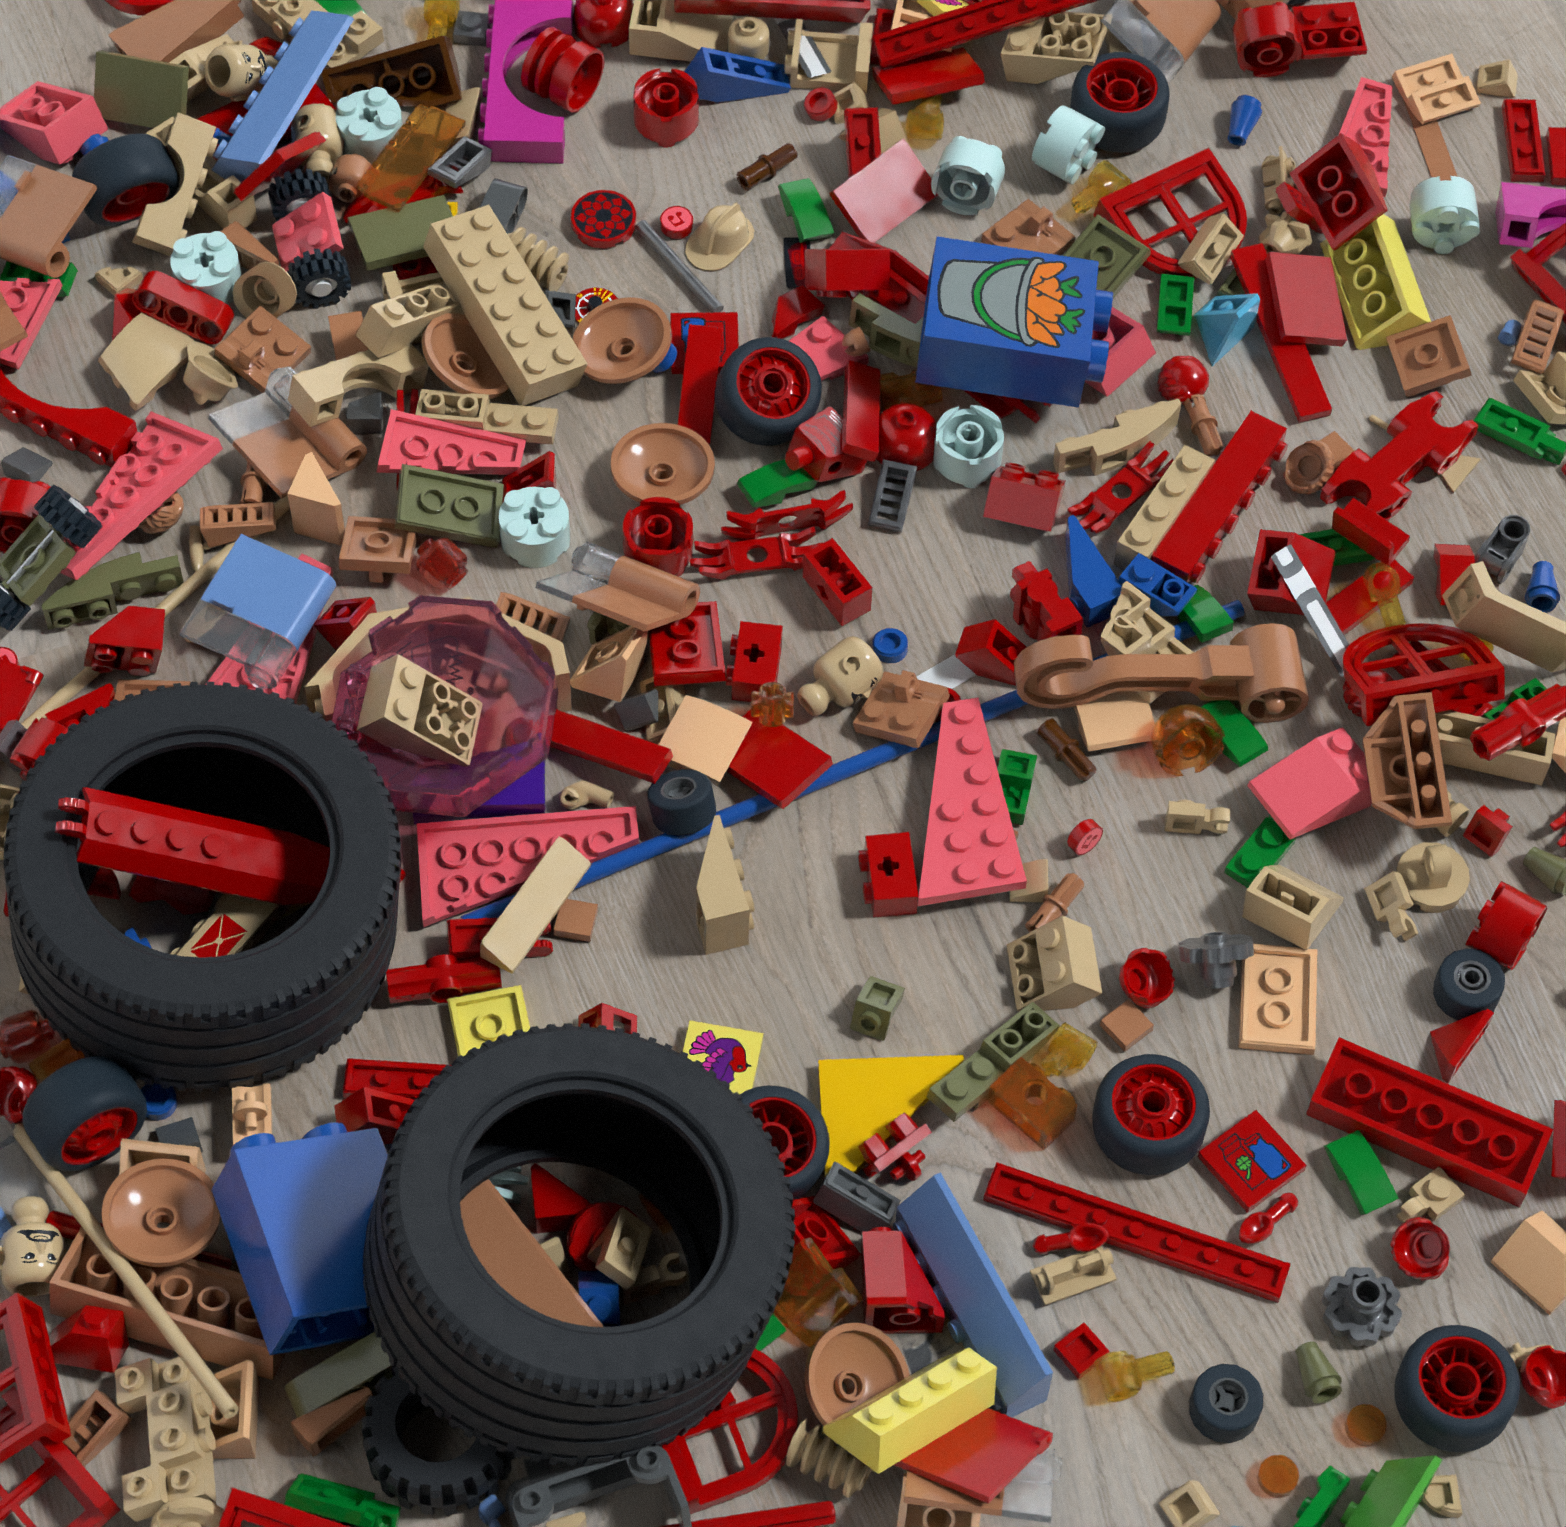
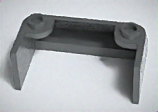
M653 1444L646 1446L647 1448L642 1449L636 1455L623 1459L616 1456L607 1463H601L600 1461L586 1466L583 1465V1462H576L574 1466H566V1463L518 1479L509 1486L506 1492L507 1507L514 1527H534L547 1521L552 1513L638 1483L655 1484L662 1481L680 1527H692L689 1505L669 1455L662 1447L654 1446Z

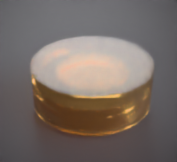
M1370 1404L1355 1406L1349 1412L1345 1421V1431L1349 1439L1355 1444L1364 1447L1377 1444L1382 1439L1387 1427L1386 1418L1382 1411Z
M1269 1456L1262 1462L1257 1474L1258 1484L1262 1491L1271 1497H1286L1296 1488L1299 1480V1470L1296 1464L1286 1456Z

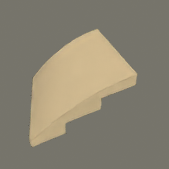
M141 312L115 337L102 353L98 362L111 375L118 389L124 388L130 397V407L136 411L153 400L157 389L176 377L179 368L189 361L187 354L188 344L196 341L185 333Z
M1557 352L1542 375L1533 371L1520 370L1513 380L1548 424H1566V353Z
M1128 581L1123 583L1121 594L1116 605L1113 606L1109 622L1105 625L1100 638L1108 656L1123 654H1192L1194 652L1174 637L1175 627L1150 609L1151 599ZM1166 691L1136 692L1150 704Z

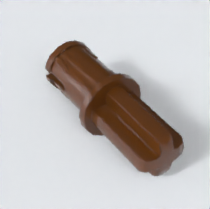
M787 143L768 156L761 154L757 161L737 172L736 176H738L737 180L744 190L749 191L767 178L773 179L776 176L777 170L797 159V151L792 144Z
M1054 718L1048 719L1038 728L1036 734L1055 753L1054 758L1058 762L1063 761L1079 780L1086 782L1096 773L1097 769L1094 764L1078 748L1079 742L1076 739H1071Z

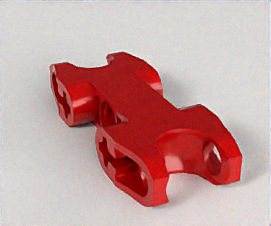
M1437 391L1429 393L1408 404L1393 418L1387 428V433L1394 439L1373 457L1367 455L1360 448L1346 457L1321 489L1320 499L1329 504L1345 496H1354L1362 500L1368 508L1389 521L1411 498L1412 491L1405 484L1426 466L1430 467L1438 475L1448 470L1457 462L1464 449L1475 437L1479 425L1472 419L1466 420L1455 427H1444L1436 423L1433 417L1441 407L1443 396Z

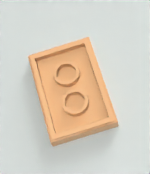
M1253 944L1254 956L1241 960L1238 1048L1314 1055L1316 1040L1317 949L1305 950L1297 947Z

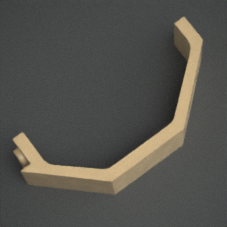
M1483 561L1471 564L1442 595L1455 627L1467 631L1550 672L1566 669V622L1499 592L1495 588Z
M470 597L368 614L304 687L309 711L312 713L317 711L322 714L323 720L326 722L331 720L336 724V729L339 731L341 729L339 710L369 676L370 671L368 673L366 671L389 656L401 654L405 650L406 652L401 656L406 659L411 658V649L414 646L426 643V633L427 642L447 636H454L458 643L464 642L477 647L479 652L491 656V653H495L511 659L510 666L536 677L551 686L557 710L563 712L572 710L570 672L563 642ZM430 624H434L435 629L432 632L428 629V626ZM486 629L491 630L490 636L485 635ZM449 637L428 643V655L449 652L450 650L445 647L446 643L457 647V641ZM411 641L410 644H408L406 647H404V648H403L402 650H400L398 653H395L396 651H398L400 648H402L403 646H405L407 643H409V642ZM426 644L415 647L412 650V658L427 655ZM363 666H365L363 669H361L360 671H358V672L355 674V676H354V673H355L357 670H359L360 668H362ZM346 682H351L353 687H347Z

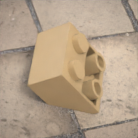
M1269 865L1263 867L1247 888L1242 917L1307 950L1340 907L1344 897L1282 865Z
M1062 915L1006 944L1017 1011L1020 1012L1032 1001L1043 1011L1075 1008L1102 994L1091 927Z

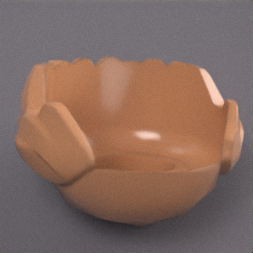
M1310 440L1290 452L1286 460V470L1283 472L1285 483L1292 491L1299 494H1312L1324 487L1334 474L1335 460L1330 447L1324 442Z
M177 491L173 493L162 506L153 511L138 527L143 529L144 532L152 534L165 531L176 525L184 509V500Z

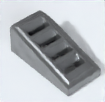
M464 136L428 169V175L457 188L482 174L490 167L492 150Z
M883 459L868 526L902 533L916 477V466ZM887 478L905 481L906 484L903 486L886 481ZM884 489L901 492L903 497L884 494ZM881 500L901 504L900 509L880 505ZM878 512L898 516L897 522L877 518Z

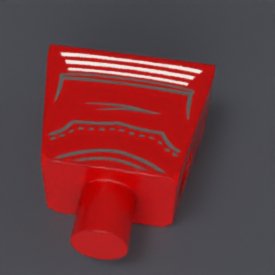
M831 406L796 428L788 451L785 454L786 464L791 470L804 468L815 481L819 482L860 474L863 472L867 460L842 452L843 418Z

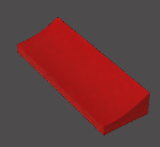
M1340 1037L1319 1080L1306 1113L1307 1116L1349 1134L1359 1130L1369 1143L1431 1170L1440 1167L1450 1178L1519 1208L1526 1197L1553 1132V1129Z

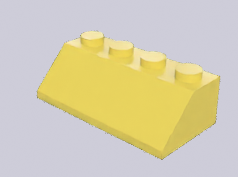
M1383 214L1336 251L1331 248L1327 239L1320 243L1324 257H1331L1339 300L1356 348L1363 350L1389 346L1386 339L1387 336L1431 322L1394 220Z
M969 1347L937 1359L824 1425L823 1433L879 1474L994 1405L997 1367Z

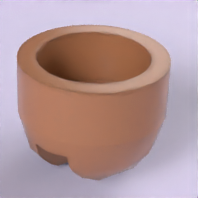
M860 327L849 331L844 336L842 346H849L845 349V353L849 356L857 357L870 352L868 342Z

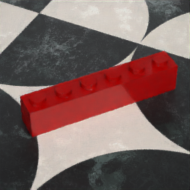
M674 0L676 13L860 23L871 9L870 0Z
M1250 411L1152 554L1151 560L1189 584L1192 582L1197 584L1206 570L1205 562L1209 557L1214 559L1219 553L1223 544L1221 539L1224 534L1230 535L1234 531L1239 521L1238 514L1241 509L1247 510L1252 504L1256 494L1254 490L1258 484L1264 486L1272 471L1270 467L1274 461L1279 463L1288 448V444L1284 442L1287 428Z

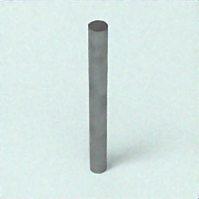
M639 221L635 229L710 312H722L724 306L647 221Z

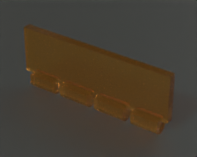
M418 104L406 119V124H402L389 141V145H386L374 160L372 167H369L357 182V188L364 192V197L400 212L427 177L428 169L443 156L466 126L465 120L434 106L428 109V107Z

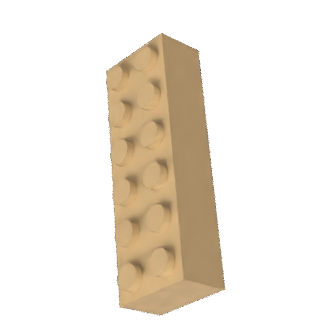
M490 205L431 223L423 248L453 297L461 304L462 312L519 405L524 406L579 386L587 367V362Z

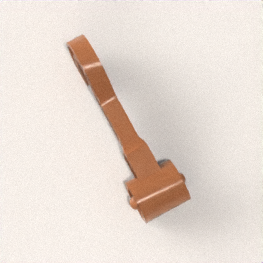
M1269 623L1252 626L1236 634L1230 641V645H1207L1192 654H1123L1106 656L1094 661L1088 637L1084 635L1055 636L1033 643L1022 650L1014 660L1017 694L1024 702L1040 708L1060 709L1075 707L1076 705L1085 704L1105 695L1121 691H1187L1195 694L1200 700H1239L1241 712L1247 719L1254 722L1269 723L1289 719L1301 713L1308 705L1309 700L1297 636L1292 628L1283 624Z

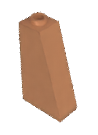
M174 0L112 31L108 36L120 54L169 63L183 52L219 38L244 17L238 6L241 0Z

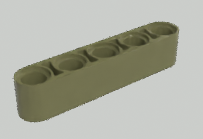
M375 1332L295 1377L287 1383L284 1389L298 1418L365 1387L374 1391L375 1385L382 1377H386L388 1380L393 1377L391 1371L393 1367L389 1362L388 1354L384 1353L381 1348V1337L377 1338Z

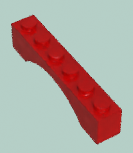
M0 369V413L13 423L20 422L30 427L39 436H48L60 442L66 449L70 451L77 450L87 455L96 464H105L111 468L120 456L128 454L133 447L131 439L138 432L135 420L108 407L79 409L47 404L19 390L6 378Z

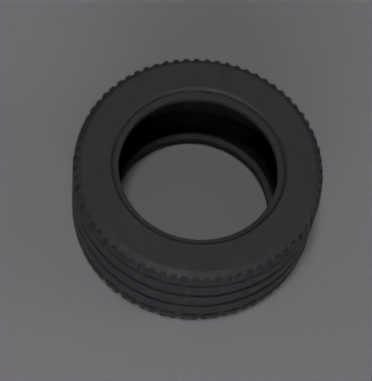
M190 682V685L181 686V683H175L173 687L165 688L164 685L157 686V690L153 691L144 689L135 696L131 693L125 695L124 700L118 701L115 699L109 702V706L106 708L100 706L95 709V713L91 716L86 714L81 718L79 724L73 723L69 726L66 734L61 733L57 736L56 743L53 745L49 744L45 749V755L39 756L35 761L34 768L29 769L26 781H22L19 793L14 798L13 808L10 810L9 821L6 827L3 859L11 940L15 959L28 994H30L35 1007L39 1009L41 1016L44 1019H48L49 1026L59 1033L60 1038L65 1042L69 1040L74 1050L84 1053L85 1058L93 1056L113 1058L127 1069L135 1082L139 1079L149 1086H152L153 1083L161 1084V1088L169 1089L170 1086L178 1087V1091H186V1088H195V1092H203V1088H212V1091H220L221 1087H229V1090H232L237 1085L254 1086L256 1081L261 1080L262 1083L270 1081V1077L277 1075L279 1078L285 1076L286 1071L290 1069L293 1071L300 1069L301 1064L305 1062L309 1064L314 1061L318 1053L321 1055L325 1054L331 1045H336L341 1041L342 1034L347 1035L352 1030L353 1025L362 1019L363 1012L370 1008L373 999L376 998L389 968L397 933L401 874V841L398 820L394 805L391 802L390 793L385 788L384 780L381 776H378L377 768L373 763L369 762L367 754L364 751H359L358 744L354 740L350 741L345 731H338L335 723L331 720L326 722L323 720V715L317 711L315 713L310 712L308 706L304 704L299 706L295 704L293 699L288 697L286 699L279 698V694L274 692L271 694L264 693V689L256 688L251 690L247 688V685L241 684L239 687H233L231 683L223 682V685H214V682L198 685V682ZM87 787L291 832L330 847V860L326 878L318 896L306 913L292 927L265 944L247 951L218 957H186L164 953L144 946L122 934L99 913L91 902L87 892L101 867L78 863L77 851L81 845L80 839L55 833L56 822L68 820L82 823V815L58 809L59 798L71 797L85 800L82 788Z
M564 1023L562 1027H556L555 1024H547L546 1028L543 1029L534 1026L530 1027L529 1031L523 1032L522 1029L516 1030L511 1036L506 1034L500 1035L496 1041L488 1040L483 1042L479 1049L473 1047L468 1050L465 1056L460 1055L457 1057L452 1066H445L438 1076L435 1075L428 1086L423 1088L417 1099L412 1103L393 1139L369 1216L364 1242L363 1285L366 1293V1305L370 1306L369 1317L375 1326L374 1332L376 1337H381V1348L384 1353L388 1354L391 1366L399 1369L398 1376L403 1382L406 1381L410 1385L409 1390L414 1395L418 1393L422 1397L421 1403L426 1407H432L435 1410L434 1414L440 1419L445 1417L449 1420L448 1425L456 1429L459 1427L464 1430L463 1435L470 1439L472 1436L480 1439V1444L487 1446L488 1443L496 1446V1451L504 1453L507 1450L513 1452L514 1457L521 1458L524 1455L531 1457L530 1461L539 1462L540 1459L548 1460V1464L554 1465L557 1462H565L566 1466H574L576 1462H583V1465L586 1466L592 1465L593 1462L601 1461V1463H607L616 1456L623 1459L636 1455L651 1444L661 1446L673 1442L678 1435L680 1437L683 1436L692 1427L697 1426L704 1417H707L735 1385L744 1371L783 1293L793 1257L795 1209L791 1208L793 1195L789 1191V1178L784 1176L786 1168L784 1163L778 1159L780 1153L777 1147H772L771 1145L772 1137L769 1132L763 1131V1123L760 1118L755 1119L752 1115L754 1110L750 1105H744L741 1101L742 1096L738 1092L733 1093L729 1089L730 1085L725 1080L721 1082L717 1079V1073L713 1070L707 1071L702 1067L703 1063L698 1060L695 1062L687 1058V1053L683 1051L678 1053L672 1050L673 1046L667 1043L664 1046L656 1043L657 1039L649 1037V1039L640 1037V1033L637 1032L628 1034L624 1033L621 1028L609 1030L604 1025H598L597 1028H594L584 1023H581L580 1027H573L572 1023ZM562 1162L587 1166L606 1172L638 1190L658 1208L669 1222L684 1251L690 1279V1295L665 1313L631 1325L591 1327L567 1323L548 1317L515 1299L489 1275L470 1245L461 1216L460 1202L474 1188L487 1179L503 1171L526 1164Z

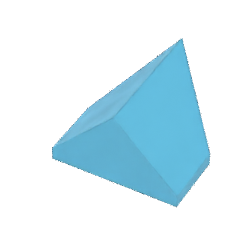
M1257 293L1214 296L1194 315L1211 366L1215 365L1254 329L1260 303V297Z

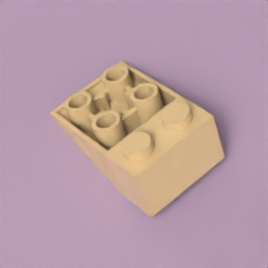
M635 0L629 25V54L692 61L701 47L727 52L728 30L733 23L734 16L676 13L674 0Z
M1064 11L1010 28L1001 51L1006 81L1038 84L1079 71L1085 65L1094 66L1111 21V15Z
M397 654L371 667L357 730L387 747L467 767L470 766L483 703Z
M716 815L713 818L696 886V924L706 955L749 945V930L754 929L751 912L755 911L753 898L750 890H743L741 882L744 880L743 867L739 858L733 859L731 849H734L732 832L730 827H723L720 815Z

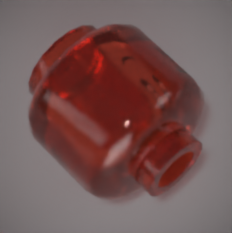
M447 537L439 538L436 541L429 538L417 550L419 558L416 562V569L436 589L446 587L450 590L461 582L468 573L466 568L468 563L467 556Z
M34 1009L6 1017L0 1024V1052L4 1059L10 1058L16 1064H23L46 1056L50 1051V1040L56 1038L55 1031L49 1026L48 1019H43Z

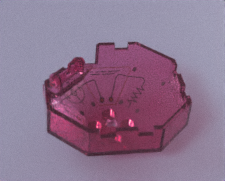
M419 595L408 603L409 609L395 619L389 616L369 630L368 637L372 651L357 662L350 664L347 669L341 672L332 722L336 724L338 731H345L348 734V739L350 741L354 740L359 746V751H364L368 756L369 762L375 765L378 776L382 777L385 788L390 793L395 811L465 817L549 757L558 699L556 674L547 662L543 663L534 653L533 646L515 626L511 627L502 617L501 610L493 601ZM399 654L482 702L483 705L470 766L464 767L387 747L358 731V722L371 667Z

